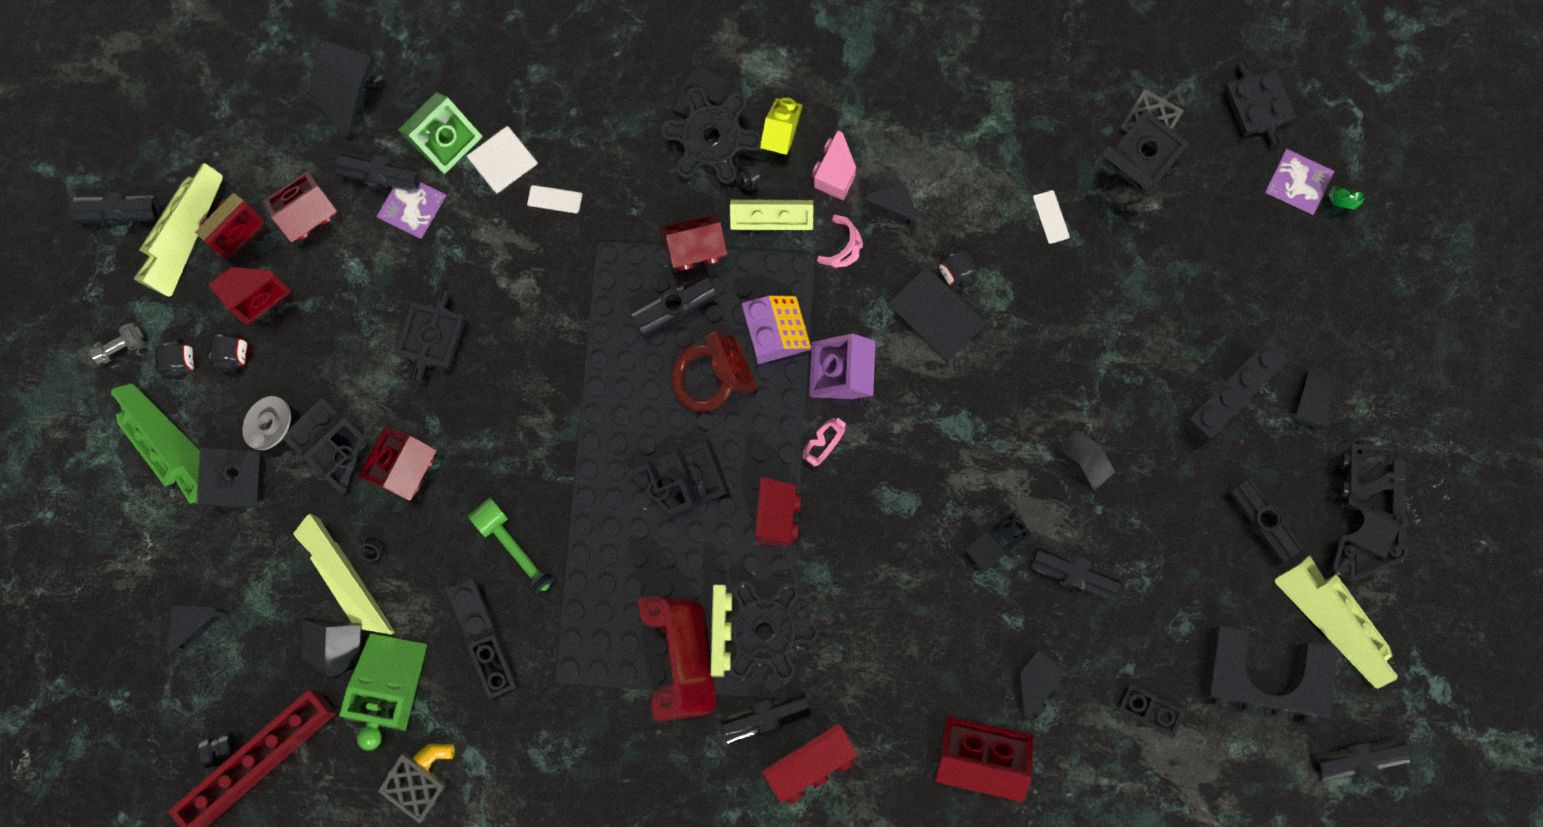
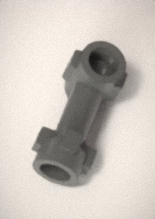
M134 323L122 326L118 330L121 334L120 337L105 345L97 342L93 345L94 348L89 350L90 355L97 364L107 363L111 361L110 355L125 346L129 350L141 347L145 344L143 340L145 336L138 326L136 327Z

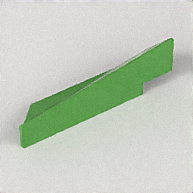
M127 384L113 388L111 391L112 396L121 405L122 410L116 414L117 423L164 486L173 484L176 481L190 504L196 502L200 450L135 385Z

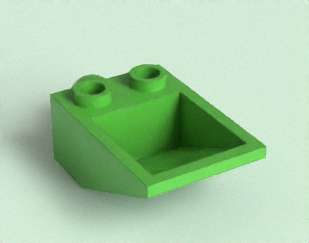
M370 634L347 686L340 713L341 717L348 720L367 723L366 727L362 728L357 735V743L362 749L373 750L380 744L381 734L378 726L406 731L427 644ZM365 704H367L366 708L370 710L368 713L363 712ZM395 709L394 717L392 719L391 712Z

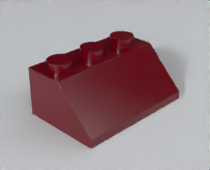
M947 716L938 758L936 782L1024 802L1032 778L1034 735Z
M838 724L762 771L780 802L782 803L787 800L789 805L805 796L802 790L812 784L816 789L830 780L827 775L830 772L838 769L842 773L855 765L853 758L858 755L841 725Z

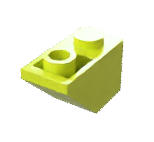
M776 98L765 119L760 148L783 154L788 153L793 142L802 104H798L789 98Z

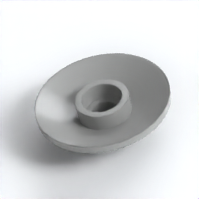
M268 396L257 401L250 408L244 419L243 437L245 442L256 450H267L277 445L283 439L290 426L291 412L288 404L276 396Z

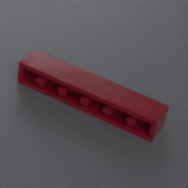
M308 690L168 812L180 827H207L335 716L337 712L320 691Z

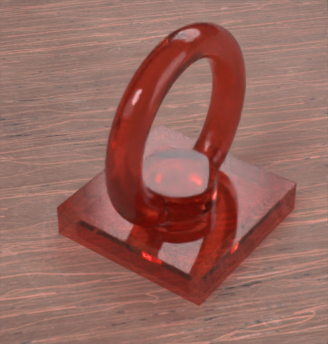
M714 332L706 336L708 344L692 346L678 357L672 370V387L676 397L683 405L695 411H709L723 404L732 390L750 393L757 389L737 338ZM700 355L713 357V369L719 379L723 381L718 393L707 400H697L691 397L683 385L685 367L693 358Z

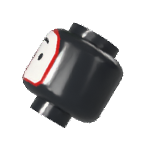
M955 246L941 255L942 260L939 263V269L949 286H961L962 289H965L977 281L975 276L979 273L980 267L968 248Z
M223 330V334L212 336L207 359L213 364L214 369L224 372H235L237 368H241L245 364L248 343L240 337L239 332Z
M166 339V343L158 345L155 350L156 371L166 380L186 379V375L191 374L194 369L193 348L185 344L183 339Z

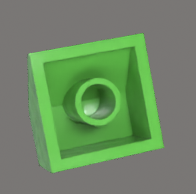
M437 92L398 129L443 174L482 138V135L450 99Z

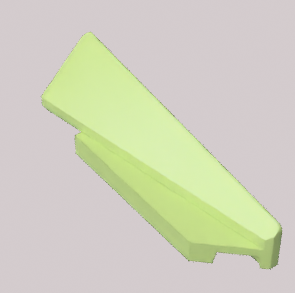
M203 163L194 178L188 177L183 181L139 249L148 255L149 258L134 279L165 296L173 294L198 236L195 231L206 218L223 178L220 173L207 164Z
M312 514L307 515L293 534L312 554L310 559L351 623L362 624V630L390 635L395 633L338 543L332 539L321 520Z
M1308 556L1275 579V583L1375 688H1380L1398 678L1386 661L1392 656L1390 647L1337 575L1325 581L1312 558Z

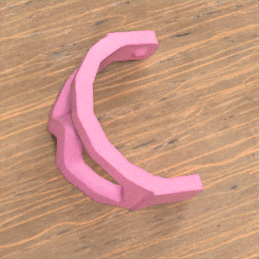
M834 215L832 220L835 223L844 224L849 227L850 241L839 254L832 257L818 256L817 261L820 264L830 265L835 268L845 267L858 259L859 249L863 247V241L859 231L847 217ZM852 250L851 256H849V257H848L847 259H845V260L840 261V260H841L842 258H844L847 254H849L850 251Z
M832 418L826 421L816 431L818 440H809L805 446L802 458L814 467L822 463L841 439L846 424L839 418ZM832 426L837 434L829 446L818 458L810 455L809 452L814 445L824 446L826 444L823 432Z

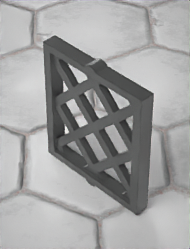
M1144 89L1120 131L1127 134L1129 128L1136 123L1128 124L1133 114L1137 121L1139 119L1138 112L1146 110L1152 115L1151 109L1160 108L1162 116L1155 118L1159 121L1163 120L1164 124L1172 130L1184 110ZM1147 97L1157 101L1158 104L1149 106ZM1143 99L1145 107L1137 108ZM1164 106L1173 110L1175 113L1166 115ZM1176 117L1171 126H1169L1167 119ZM1152 142L1145 143L1147 146L1158 151L1156 144Z
M403 753L393 769L389 771L388 777L378 792L420 824L431 807L435 805L436 799L446 784L419 765L406 753ZM404 762L406 772L398 773V767ZM410 765H411L413 768H415L417 771H411V770H410ZM420 775L422 785H414L412 776ZM407 776L409 786L401 787L399 777ZM394 778L396 788L388 789V783ZM426 778H428L433 783L427 784ZM436 787L437 792L433 798H430L428 788ZM423 789L425 799L417 800L415 790ZM402 791H410L412 800L404 801ZM397 792L398 798L391 793ZM426 803V809L420 814L418 804ZM407 805H413L414 811Z

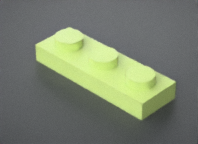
M731 200V229L813 230V200Z
M725 585L713 586L712 677H725V670H730L731 653L725 652V640H731V622H726V611L732 610V593H727Z

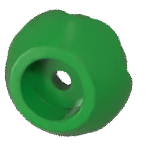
M1335 186L1332 187V190H1329V199L1331 204L1355 210L1365 199L1363 198V192L1341 189Z

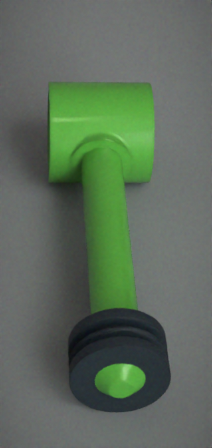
M490 497L468 515L472 523L485 537L491 533L495 534L532 579L529 586L531 588L534 587L533 590L536 589L534 591L536 594L549 588V585L554 581L553 577L549 578L551 575H548V571L541 573L502 525L508 518Z

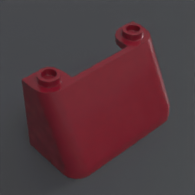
M647 597L638 599L639 612L643 622L651 627H661L663 633L667 632L674 686L661 688L654 694L652 698L654 720L666 722L709 714L715 708L716 693L714 679L711 675V658L702 605L697 600L691 598Z

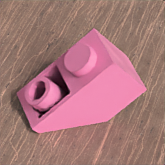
M837 131L834 139H828L823 151L826 155L822 162L818 161L816 163L812 176L814 177L815 188L844 200L855 179L856 166L843 133Z

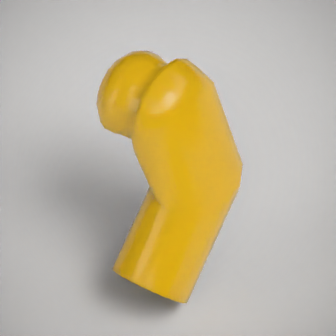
M427 744L413 759L429 771L430 764L435 759H453L454 745Z

